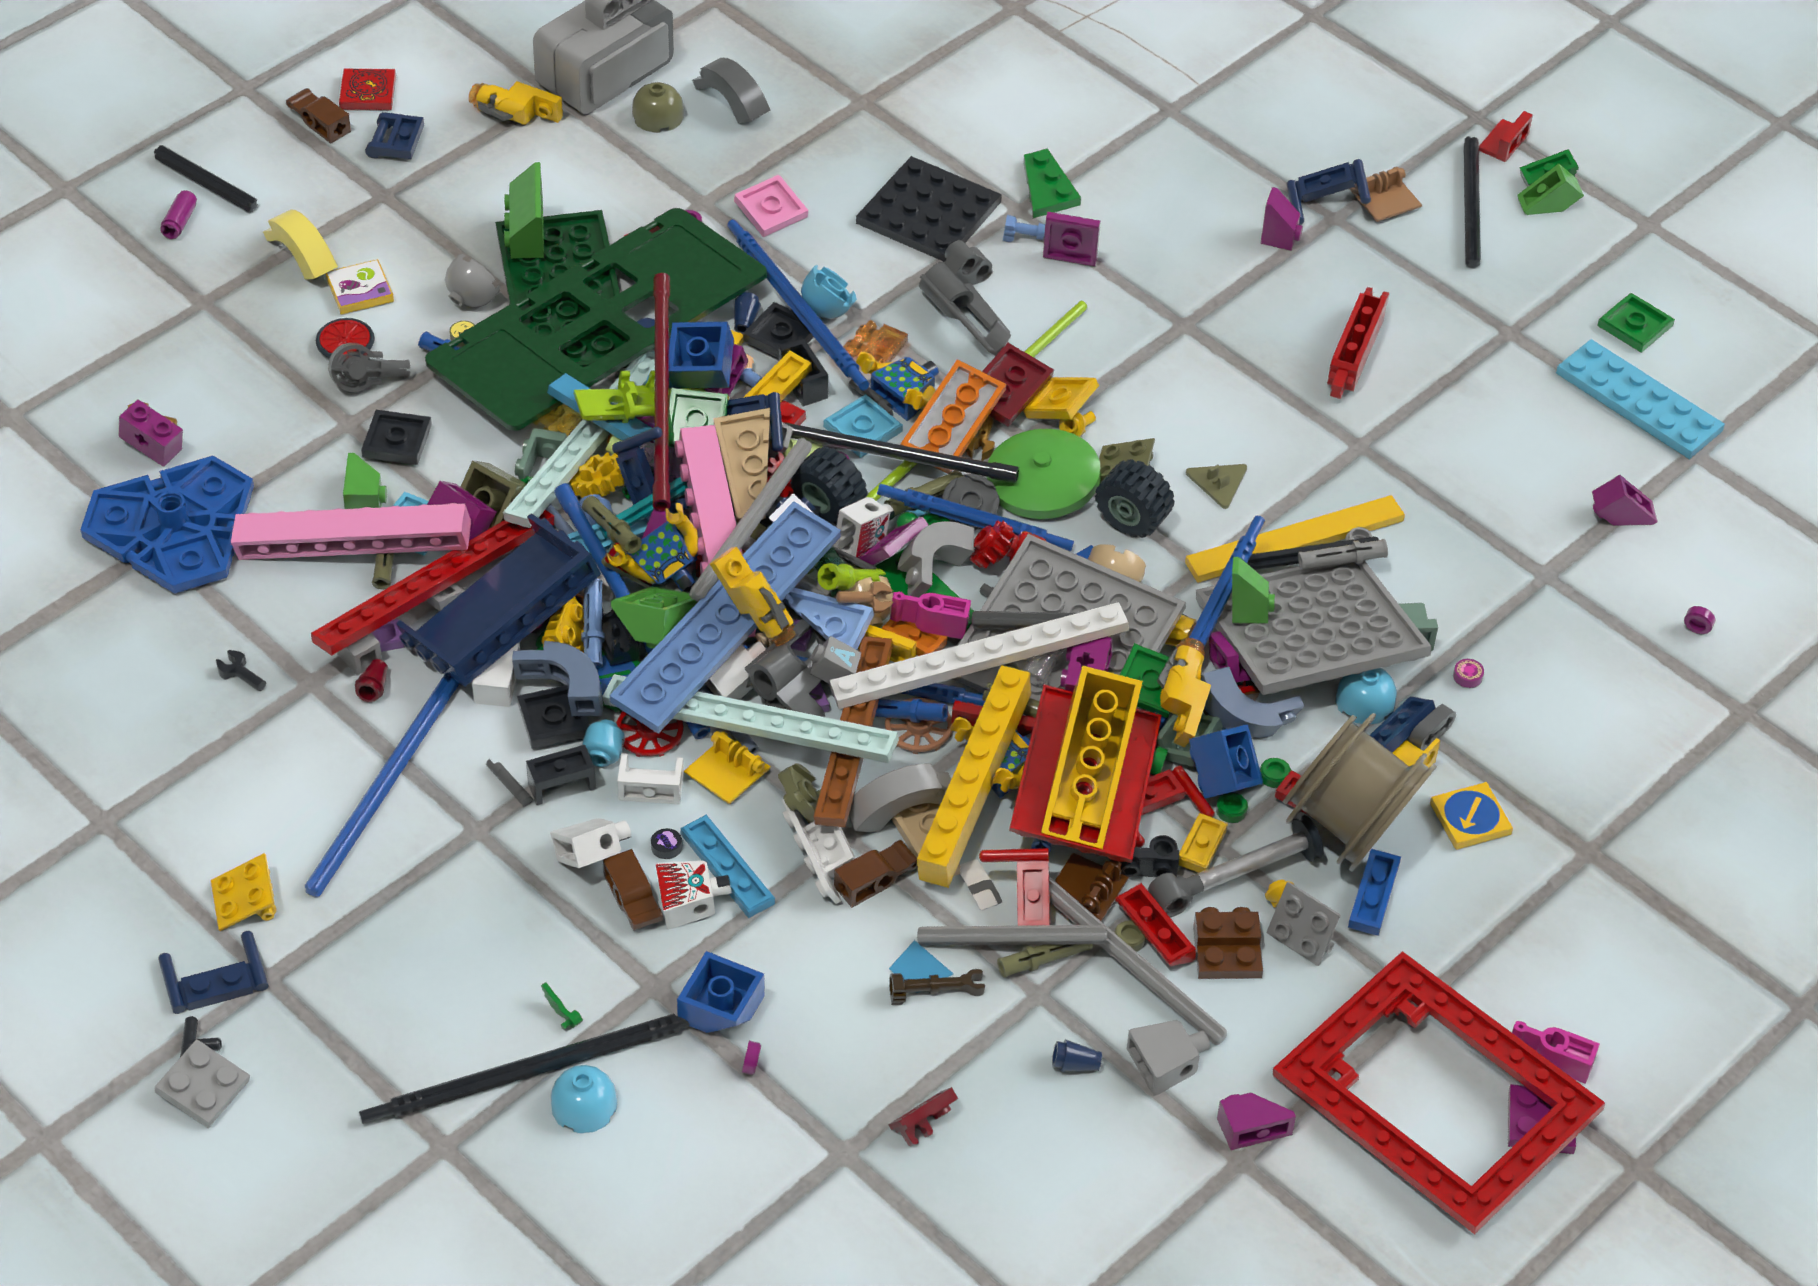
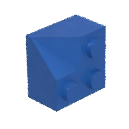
M728 322L672 323L669 346V378L673 388H729L734 337Z
M1248 724L1189 739L1191 745L1190 756L1196 764L1198 786L1203 792L1204 799L1263 784Z
M706 951L677 998V1016L687 1020L690 1027L705 1033L734 1027L750 1021L765 996L764 973Z

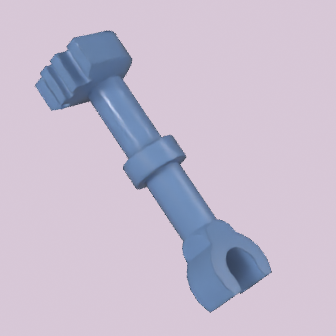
M1007 215L1003 241L1012 242L1015 233L1036 236V239L1043 240L1045 224L1039 223L1037 226L1017 222L1016 216Z

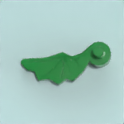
M547 982L541 985L544 996L549 1001L550 1006L558 1015L566 1020L561 1024L562 1029L565 1030L569 1026L574 1028L583 1022L578 1011L573 1010L569 1012L565 1008L562 1001Z

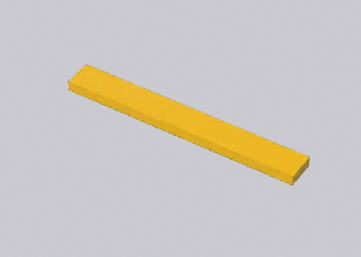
M1389 495L1258 534L1255 540L1256 547L1252 554L1336 542L1345 539L1346 535L1356 527L1373 531L1403 522L1405 514L1394 497ZM1238 541L1187 555L1185 564L1196 582L1199 583L1221 576Z

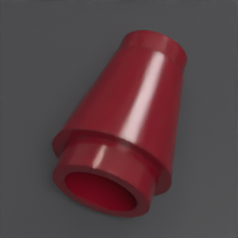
M372 660L355 681V692L361 700L374 702L382 697L388 665L383 660Z

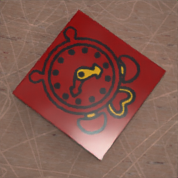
M344 68L339 107L343 110H392L396 70Z

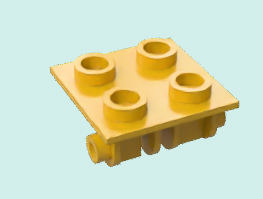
M574 596L550 616L546 627L547 630L542 637L543 647L544 641H554L568 644L584 653V643L581 641V633L584 632V611L582 605Z
M716 731L711 737L713 746L687 767L684 773L728 804H731L770 770L771 766L762 761V757L759 755L755 756L749 752L748 747L742 746L739 741H733L729 738L726 732Z
M265 853L211 879L219 931L254 914H258L265 921L274 918L277 909L274 905L273 886L270 880V869L268 868Z

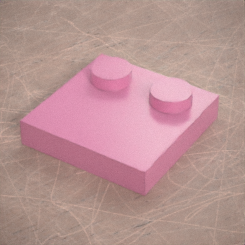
M780 175L735 194L734 202L763 237L808 217L809 210Z

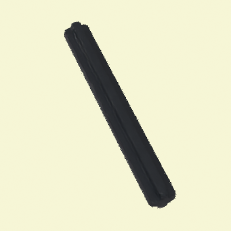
M159 145L157 149L155 148V159L248 212H252L257 208V198L164 145Z
M1373 536L1256 553L1251 555L1247 564L1254 570L1299 564V552L1352 545L1353 541H1359L1360 543L1378 541L1379 538Z

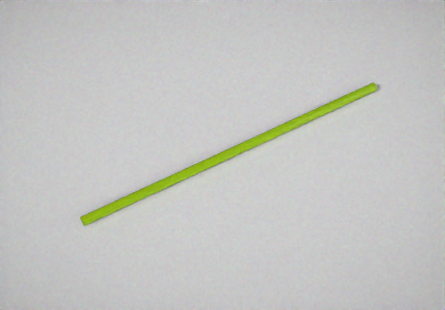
M1082 300L1079 301L1024 352L1035 357L1088 308L1087 304ZM904 460L880 483L893 487L918 463ZM880 483L866 497H870L875 501L880 499L882 496L877 495Z

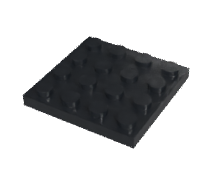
M910 156L856 215V224L945 262V251L948 246L957 240H962L966 243L1001 203L1002 194Z

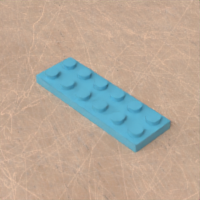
M1592 339L1557 366L1556 374L1689 460L1723 432L1725 423Z

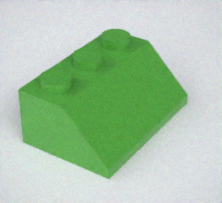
M535 162L509 183V194H504L505 211H509V213H504L505 229H509V231H504L505 248L510 247L511 259L544 258L541 163Z
M652 586L611 600V607L635 641L646 642L647 647L655 648L698 602L691 599L687 592Z

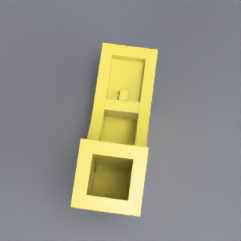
M290 209L268 220L271 228L263 231L266 240L280 241L290 250L297 261L304 279H315L338 267L323 237L302 213Z

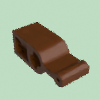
M305 88L286 99V105L299 113L304 123L330 144L351 132L349 113L327 97L321 96L318 98L309 88Z
M898 840L892 846L880 852L878 850L868 851L835 869L834 886L850 907L853 908L886 890L899 875L917 868V857L902 840Z
M630 849L603 859L604 877L618 906L625 912L633 931L663 921L661 909L653 897L648 879L633 850Z

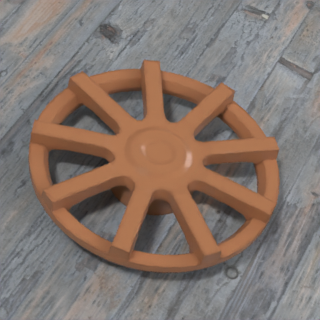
M909 698L903 700L912 701L913 699H921L922 702L938 703L934 700L927 698ZM948 712L947 729L932 726L941 723V721L921 720L920 723H913L910 719H900L906 724H891V718H886L885 730H907V732L899 737L897 746L913 751V754L934 749L937 751L952 735L950 730L952 717ZM929 733L943 736L938 741H935ZM911 736L915 737L914 745L905 743L904 741ZM920 737H924L929 744L919 746Z

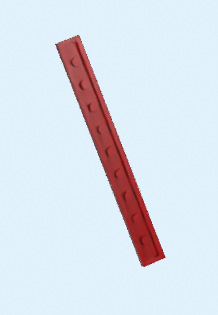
M545 510L539 519L545 518L553 526L554 515ZM505 520L469 540L467 550L450 551L311 632L312 643L331 656L524 543L535 534L533 527L528 528Z

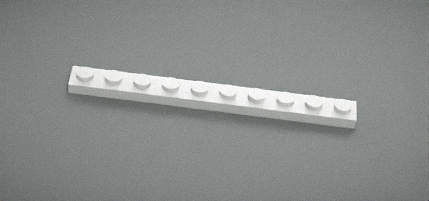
M1117 602L829 680L830 687L838 709L1129 631L1128 620L1120 603Z

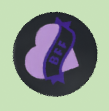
M670 828L656 831L651 837L652 853L661 859H672L678 856L682 851V837L679 832Z

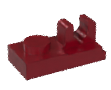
M952 1087L945 1089L888 1125L891 1130L895 1129L896 1133L900 1132L909 1146L919 1143L915 1137L916 1128L921 1130L924 1137L932 1135L933 1129L926 1118L933 1116L934 1120L947 1114L952 1110L949 1104L959 1098Z

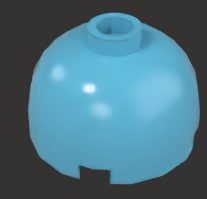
M815 265L802 283V297L814 312L823 318L834 319L844 315L857 300L854 291L851 294L847 291L848 283L837 273L826 267L818 270V265Z
M1377 668L1360 674L1343 676L1338 684L1335 701L1341 713L1344 711L1350 717L1353 714L1357 717L1354 721L1355 723L1363 724L1372 713H1375L1376 717L1371 724H1378L1384 721L1385 716L1393 713L1397 690L1392 677L1384 669Z
M589 1065L574 1066L564 1071L554 1083L551 1091L552 1115L559 1125L573 1128V1131L576 1133L595 1132L605 1127L610 1122V1117L616 1112L617 1098L615 1086L609 1076L597 1067Z

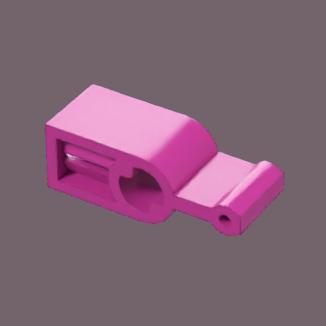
M894 592L890 615L891 620L915 623L918 629L927 633L962 639L965 635L969 622L971 600L936 593H926L918 598L904 595L902 592Z
M1523 1021L1515 1022L1512 1030L1514 1035L1573 1079L1586 1084L1600 1043L1556 1027L1547 1028L1542 1032L1527 1026Z

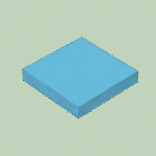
M866 394L823 420V427L828 431L887 442L903 432V425ZM851 450L860 458L868 454L864 452Z

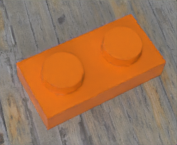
M890 619L882 627L883 630L892 631L897 635L916 641V655L918 656L940 651L947 645V636L923 632L912 622L893 621Z

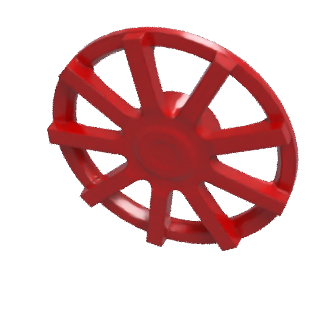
M624 711L616 721V724L622 731L636 732L625 738L623 747L634 753L637 757H641V755L664 756L665 752L680 744L684 731L683 721L677 720L675 723L667 724L657 733ZM628 715L637 725L622 724V720ZM678 729L675 737L662 732ZM642 738L638 748L629 744ZM657 738H661L670 743L661 747ZM648 741H651L655 749L644 748Z

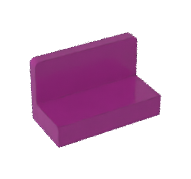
M1220 631L1212 632L1209 637V654L1213 665L1217 669L1230 667L1236 683L1252 680L1239 662V654Z

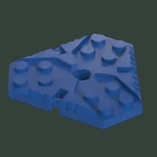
M212 455L159 471L160 478L150 480L148 475L93 490L80 529L82 538L103 549V551L110 553L121 562L131 563L133 569L141 572L144 576H148L149 579L156 581V583L175 594L227 578L235 552L231 544L235 515L246 514L254 483L253 478Z

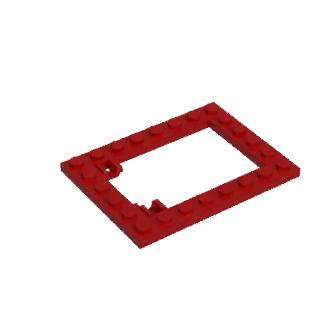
M1403 951L1273 1067V1076L1474 1235L1604 1110L1605 1106L1603 1100ZM1412 1001H1413L1415 1004H1417L1418 1007H1415L1413 1004H1411ZM1402 1012L1407 1017V1023L1416 1028L1426 1017L1431 1015L1553 1108L1471 1186L1348 1090L1359 1080V1075L1352 1066L1343 1060L1345 1056L1343 1052L1382 1016L1388 1018L1392 1013L1399 1015ZM1335 1072L1341 1075L1337 1081L1331 1077Z

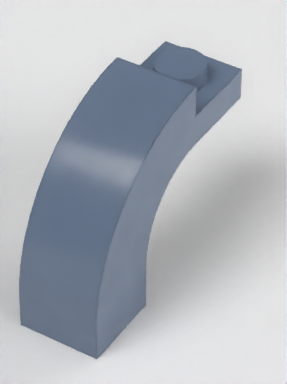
M544 641L543 650L513 651L512 663L516 679H553L560 681L569 688L568 700L572 716H602L603 696L599 675L594 663L585 653L568 644L554 641Z
M1230 667L1206 672L1201 675V681L1211 685L1204 707L1206 712L1210 716L1220 718L1222 726L1226 729L1248 724L1251 737L1254 738L1273 736L1282 725L1295 721L1297 719L1296 715L1304 707L1300 696L1274 703H1259L1248 698L1237 686Z

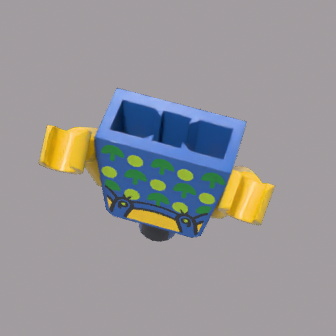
M860 352L856 360L864 374H871L870 388L891 403V409L906 421L910 420L920 409L923 410L936 391L935 376L938 375L939 371L936 364L932 361H928L921 366L910 357H904L895 362L880 363L875 361V358L867 352Z
M676 503L678 513H670L668 508H666L667 521L641 539L642 544L637 552L625 555L622 546L616 544L614 548L620 554L612 557L606 553V556L611 565L620 566L632 576L650 584L658 583L661 585L673 579L681 592L696 583L686 568L697 561L698 532L688 517L684 515L682 504Z
M958 717L954 720L950 730L957 732L955 739L958 742H962L965 739L967 744L974 726H971L968 720ZM1017 730L1015 731L1002 764L997 769L992 780L993 785L991 788L999 798L1012 789H1019L1032 732L1022 737Z

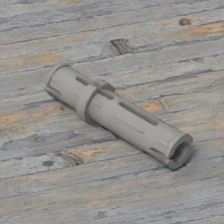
M1385 539L1365 543L1353 541L1352 545L1299 552L1298 561L1301 571L1350 562L1362 564L1363 560L1387 558L1388 547Z

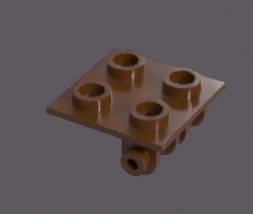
M1072 853L1055 879V882L1102 922L1129 877L1121 874V863L1119 861L1111 859L1102 866Z

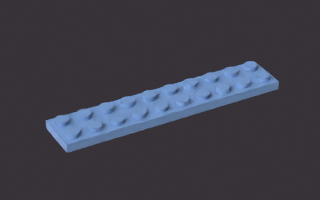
M793 501L742 556L752 572L761 571L771 588L782 601L839 540L841 530ZM718 580L707 595L699 600L611 693L610 703L659 733L757 628V625L749 613L740 614L722 583Z

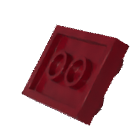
M1008 342L982 371L1006 384L1005 392L989 416L1009 427L1053 377L1054 369Z

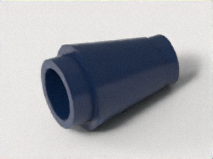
M744 292L734 300V330L743 334L757 317L761 304L759 297L754 293Z
M1067 1039L1064 1042L1056 1041L1052 1056V1067L1059 1068L1060 1072L1099 1071L1102 1052Z

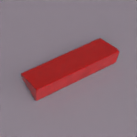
M1142 883L1115 898V901L1169 967L1191 963L1196 960V948Z

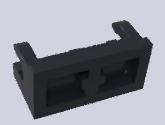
M602 607V632L605 633L602 650L610 666L639 660L640 641H635L613 609L609 613H603Z

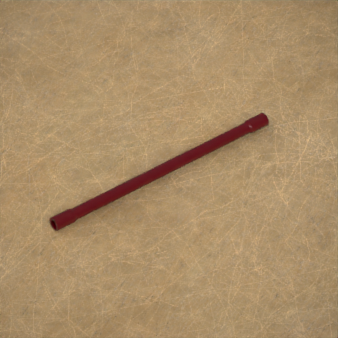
M658 273L653 278V296L655 299L654 427H660L663 434L660 438L654 440L653 508L656 511L663 512L666 508H670V276L666 273Z

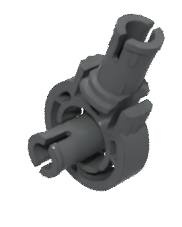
M346 343L336 348L331 354L328 362V371L333 382L340 388L349 392H359L371 385H381L382 380L379 378H385V376L409 378L410 371H407V369H410V361L380 359L383 358L382 351H370L359 343ZM336 375H339V377L345 380L347 383H351L354 385L350 386L341 383Z

